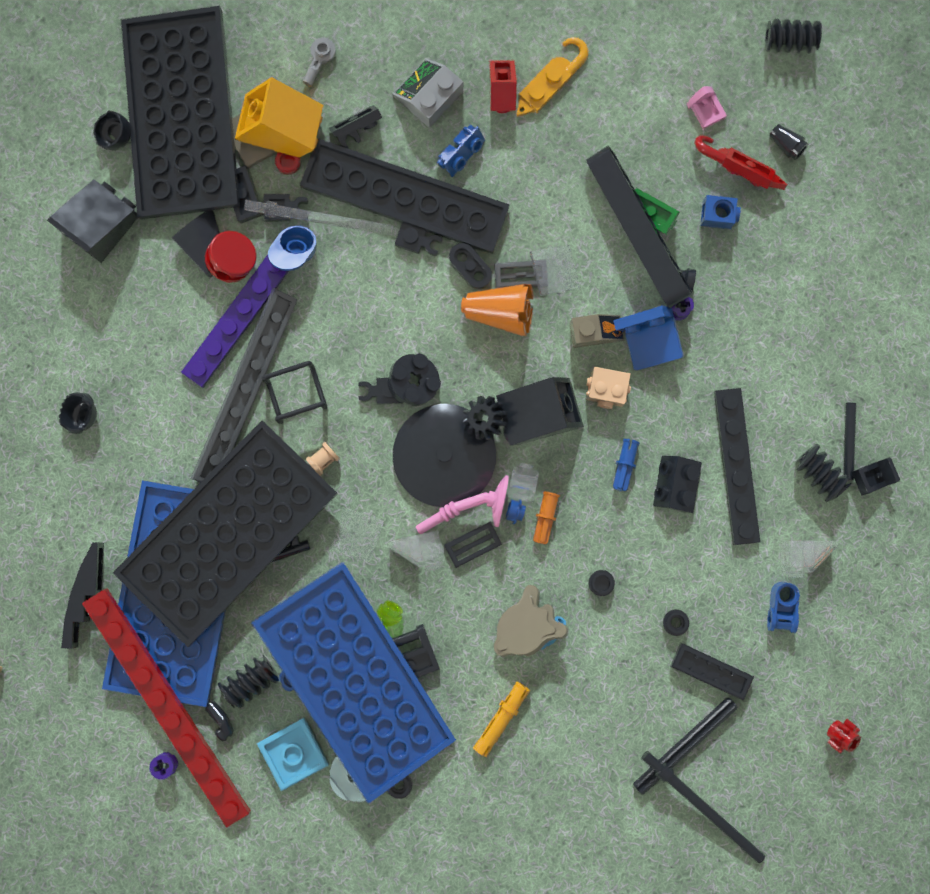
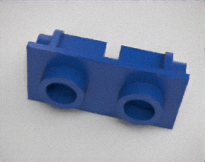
M469 125L464 127L453 140L458 147L455 148L449 144L438 156L439 160L436 163L442 169L446 168L451 177L461 171L469 158L482 148L485 138L478 126L473 127Z

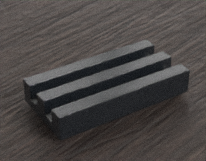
M490 521L444 546L455 568L497 548L502 543ZM489 529L490 533L453 552L451 547ZM491 538L494 539L495 543L459 561L457 560L456 556Z

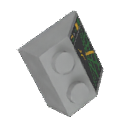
M426 58L397 88L392 96L430 128L463 93V81L445 65Z

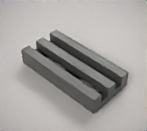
M546 260L494 264L496 288L521 284H531L532 288L547 287ZM541 267V271L500 274V269ZM542 277V280L501 283V279Z

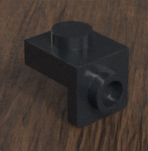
M890 457L852 471L861 496L900 481V477Z

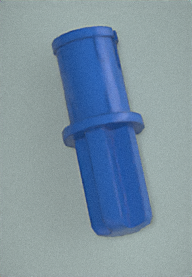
M623 439L620 458L615 463L618 466L613 483V488L618 491L628 490L632 471L636 468L634 462L640 444L638 441L632 440L629 450L630 439Z

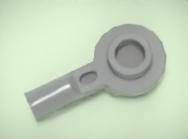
M318 38L311 44L310 50L313 61L302 81L307 86H312L321 66L331 61L335 56V45L328 38Z

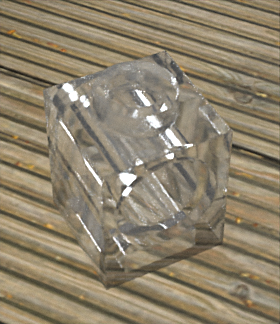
M519 463V467L513 466L507 494L508 499L522 500L528 503L534 502L539 471L534 470V465Z

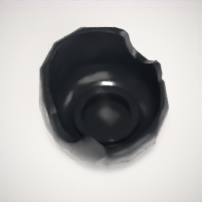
M107 111L106 114L101 115L94 124L93 135L96 144L110 151H116L125 147L131 135V126L128 120L122 114L114 111ZM109 132L115 138V140H113L110 137Z

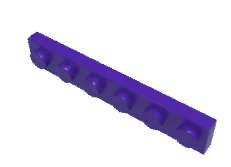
M267 254L181 373L204 388L265 305L272 289H276L289 271L274 267L270 263Z

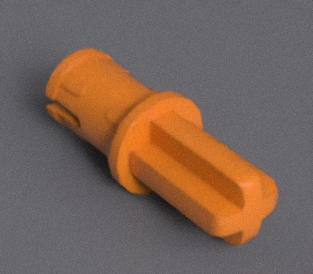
M544 491L539 514H536L538 520L533 541L540 544L548 543L553 521H556L554 515L558 498L560 497L558 494Z

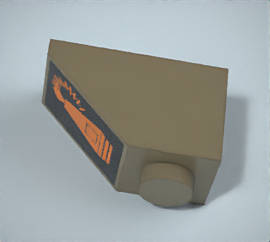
M595 314L572 318L570 329L573 348L624 341L623 331H616L613 321L621 318V316Z

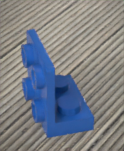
M659 306L613 320L616 331H625L634 370L639 371L684 357L672 308Z

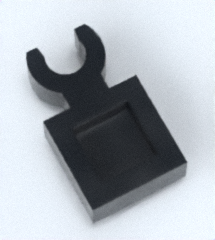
M264 194L265 222L291 221L290 214H295L299 218H307L308 211H300L298 207L300 204H308V198L298 197L295 201H290V194Z
M402 222L394 245L419 254L420 249L424 248L428 254L437 256L438 251L433 250L430 244L432 242L442 243V238L438 235L427 237L425 236L426 230Z
M376 378V385H371L366 381L358 383L359 387L369 389V393L366 396H359V400L362 402H367L373 397H377V405L403 404L397 401L391 394L388 387V378Z

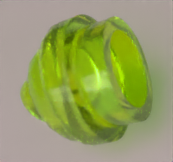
M386 600L384 604L379 605L377 615L385 628L400 623L403 610L397 603Z

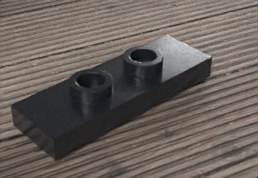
M681 642L670 667L743 701L754 676Z

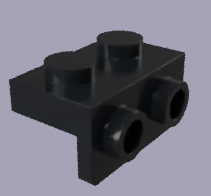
M662 456L653 506L693 513L702 462L680 456Z

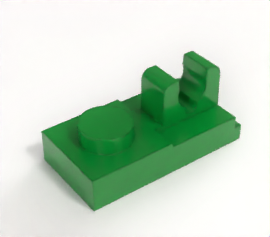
M636 188L635 190L656 228L667 235L669 230H672L677 223L676 218L680 212Z

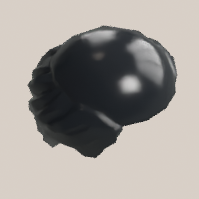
M80 392L67 395L60 409L59 423L72 434H80L92 427L97 418V409L92 397L87 393Z

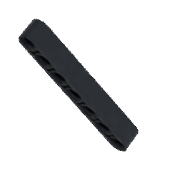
M607 145L586 159L589 168L666 305L672 308L693 295L689 284L613 150Z

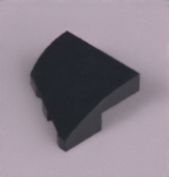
M211 210L205 211L178 231L172 239L209 278L213 276L206 266L205 252L213 238L220 231L215 219V213Z

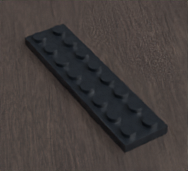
M317 138V145L311 153L300 183L301 188L401 223L404 222L419 227L429 233L452 241L468 244L478 250L490 254L494 253L510 204Z

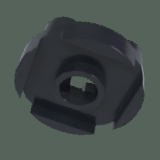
M424 354L404 355L394 362L390 368L388 387L393 397L401 403L405 402L415 407L424 405L440 389L439 373L435 365ZM410 374L418 377L419 386L409 383Z

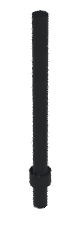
M649 751L642 755L641 759L655 771V775L662 782H668L757 863H761L765 859V855L681 781L668 764H662Z

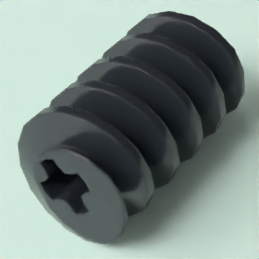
M774 19L772 24L769 20L765 34L766 51H770L773 44H775L777 52H780L783 45L786 46V52L790 53L793 45L796 46L797 53L801 52L803 46H806L807 54L811 53L813 46L818 50L822 37L821 22L815 21L811 24L810 20H805L801 24L800 20H794L791 25L789 19H785L782 24L780 19Z
M815 444L795 461L800 462L796 470H807L803 477L804 479L814 477L811 486L821 485L818 494L827 492L828 496L825 499L827 503L840 496L852 483L846 484L849 479L847 475L838 477L841 473V468L831 469L834 461L832 459L824 461L827 453L823 451L817 454L820 445Z
M263 654L262 662L256 657L253 658L255 667L252 668L247 663L244 665L245 674L236 670V680L230 676L226 677L229 684L227 687L221 682L218 683L222 695L233 708L235 706L242 708L244 700L248 702L253 700L252 693L258 696L262 693L261 687L268 689L270 688V681L274 683L279 681L276 670Z

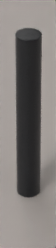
M853 402L846 403L843 475H847L850 481L854 480L852 471H854L856 403Z

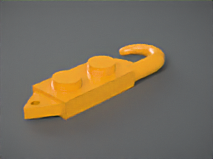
M574 37L566 39L562 45L564 47L569 44L577 45L580 49L579 55L572 62L562 57L553 58L519 93L520 101L516 114L517 117L533 112L538 113L585 63L589 51L583 40Z

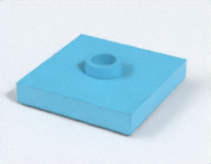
M305 717L257 743L281 791L329 766V762Z

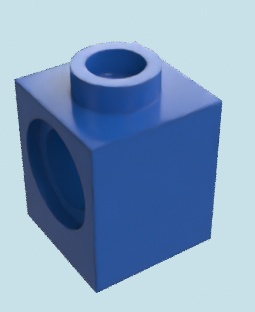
M706 195L702 202L700 226L731 229L735 222H739L741 208L737 207L738 198ZM715 209H724L727 217H719Z

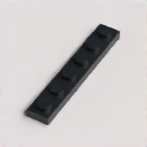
M741 388L714 391L733 545L760 543Z

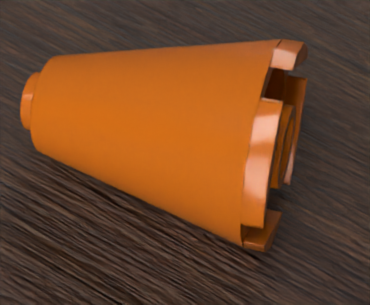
M521 284L470 292L466 298H462L461 312L465 313L467 319L520 336H527L526 333L530 331L533 308L531 309L529 300H533L532 285Z

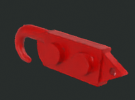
M701 135L695 138L694 144L698 151L721 163L722 167L726 168L729 173L740 175L748 179L752 185L765 189L772 187L785 190L788 184L775 174V169L732 147L730 149L721 148L716 150L704 143H713V139L708 136Z

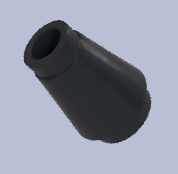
M780 124L776 125L769 135L788 158L792 157L794 160H797L809 145L805 141V137Z

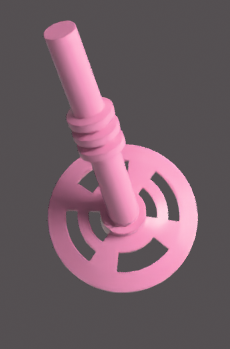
M506 475L501 480L495 492H485L455 503L451 501L449 505L446 504L444 507H441L439 509L440 512L416 525L418 533L423 534L441 522H448L450 518H455V515H460V511L487 503L488 507H492L494 525L499 527L509 476Z

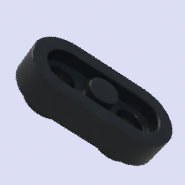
M459 243L453 246L449 253V261L452 267L473 289L481 290L486 288L492 279V272L489 266L468 244ZM465 254L467 256L466 261H458V255ZM482 273L484 278L481 281H477L474 275Z

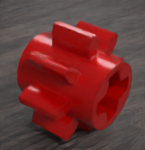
M848 719L844 723L837 720L831 724L827 731V736L830 738L828 743L840 754H842L844 749L847 752H852L861 741V736L858 735L860 729Z

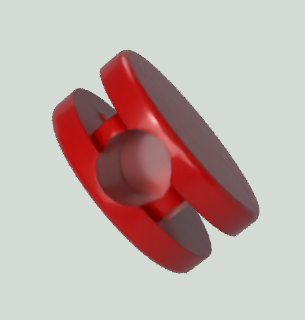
M224 231L216 235L205 252V263L210 273L217 279L228 283L243 280L252 270L257 259L253 243L245 235L235 231Z

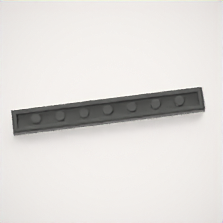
M275 288L272 289L190 479L201 483L233 450L262 384V376L268 370L298 299Z

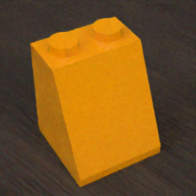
M271 77L245 94L235 139L300 158L312 152L317 145L318 139L316 137L323 119L321 115L323 105Z

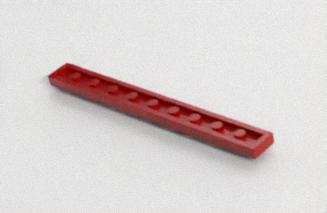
M108 588L82 603L226 828L248 815L251 811Z

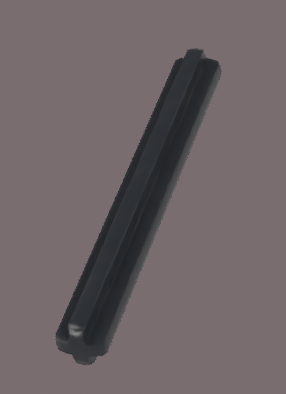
M725 698L666 752L659 761L674 768L737 710L738 707L735 702L730 698ZM650 767L633 785L643 795L660 779Z

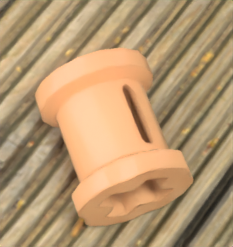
M326 442L322 444V448L312 457L308 456L306 458V461L320 476L323 474V470L332 462L340 460Z

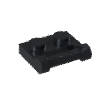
M424 624L416 626L415 630L392 638L397 647L420 639L422 646L402 653L417 678L440 669Z

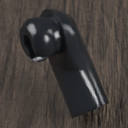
M215 701L209 703L205 711L219 726L215 730V736L220 741H226L229 736L232 737L234 729L227 714Z

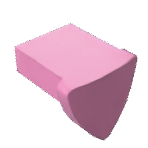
M710 86L702 87L686 104L689 109L692 108L703 130L725 119L727 116L716 97L715 91Z

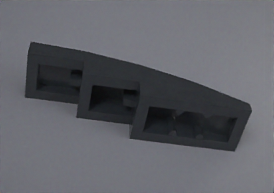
M92 542L79 568L64 618L61 649L78 648L80 622L90 621V615L82 603L102 591L104 543Z

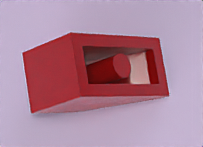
M491 60L490 109L498 113L516 111L517 80L515 60Z

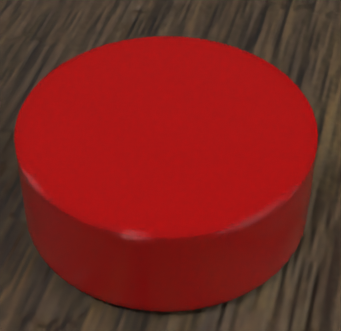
M278 152L275 156V165L282 174L291 175L299 170L301 159Z

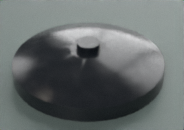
M436 404L425 407L410 416L397 433L393 445L395 473L404 489L422 503L434 507H444L446 504L449 505L451 501L455 503L479 495L492 478L496 465L494 438L486 440L484 437L482 440H478L475 438V434L472 435L467 432L470 425L462 423L465 419H468V415H465L463 412L468 409L454 404Z

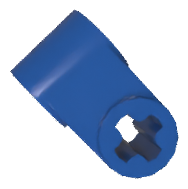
M778 582L772 587L767 617L768 631L783 629L789 630L791 633L797 632L800 593L794 584ZM787 587L790 590V596L787 600L782 601L779 595L782 588Z

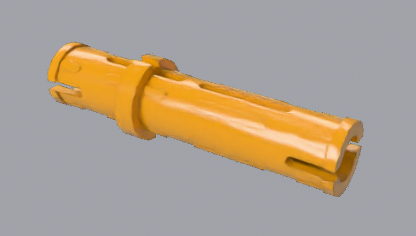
M516 681L509 695L499 703L500 708L473 746L475 751L484 757L488 756L513 716L518 715L519 707L531 691L529 688Z

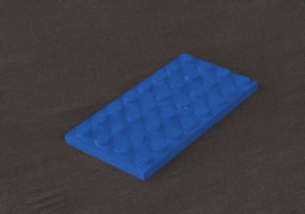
M142 480L128 556L194 489ZM122 583L118 605L181 703L207 707L226 610L190 647H187ZM110 648L102 689L141 696Z
M341 562L251 622L367 803H371L456 741L344 562Z

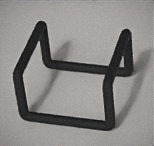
M305 361L262 376L276 413L275 421L279 424L283 423V419L322 407L324 410L327 409L319 378L311 361ZM308 366L321 402L281 414L269 379Z

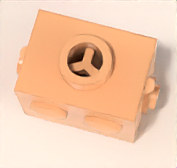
M594 367L591 376L587 378L586 386H588V392H586L587 400L598 402L597 406L605 409H612L613 405L623 407L627 402L626 396L630 394L631 390L629 384L631 373Z

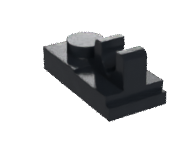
M372 105L333 125L329 130L337 137L342 147L348 148L346 135L353 136L356 143H359L361 139L357 129L364 128V130L373 128L378 124L377 121L382 116L379 109Z

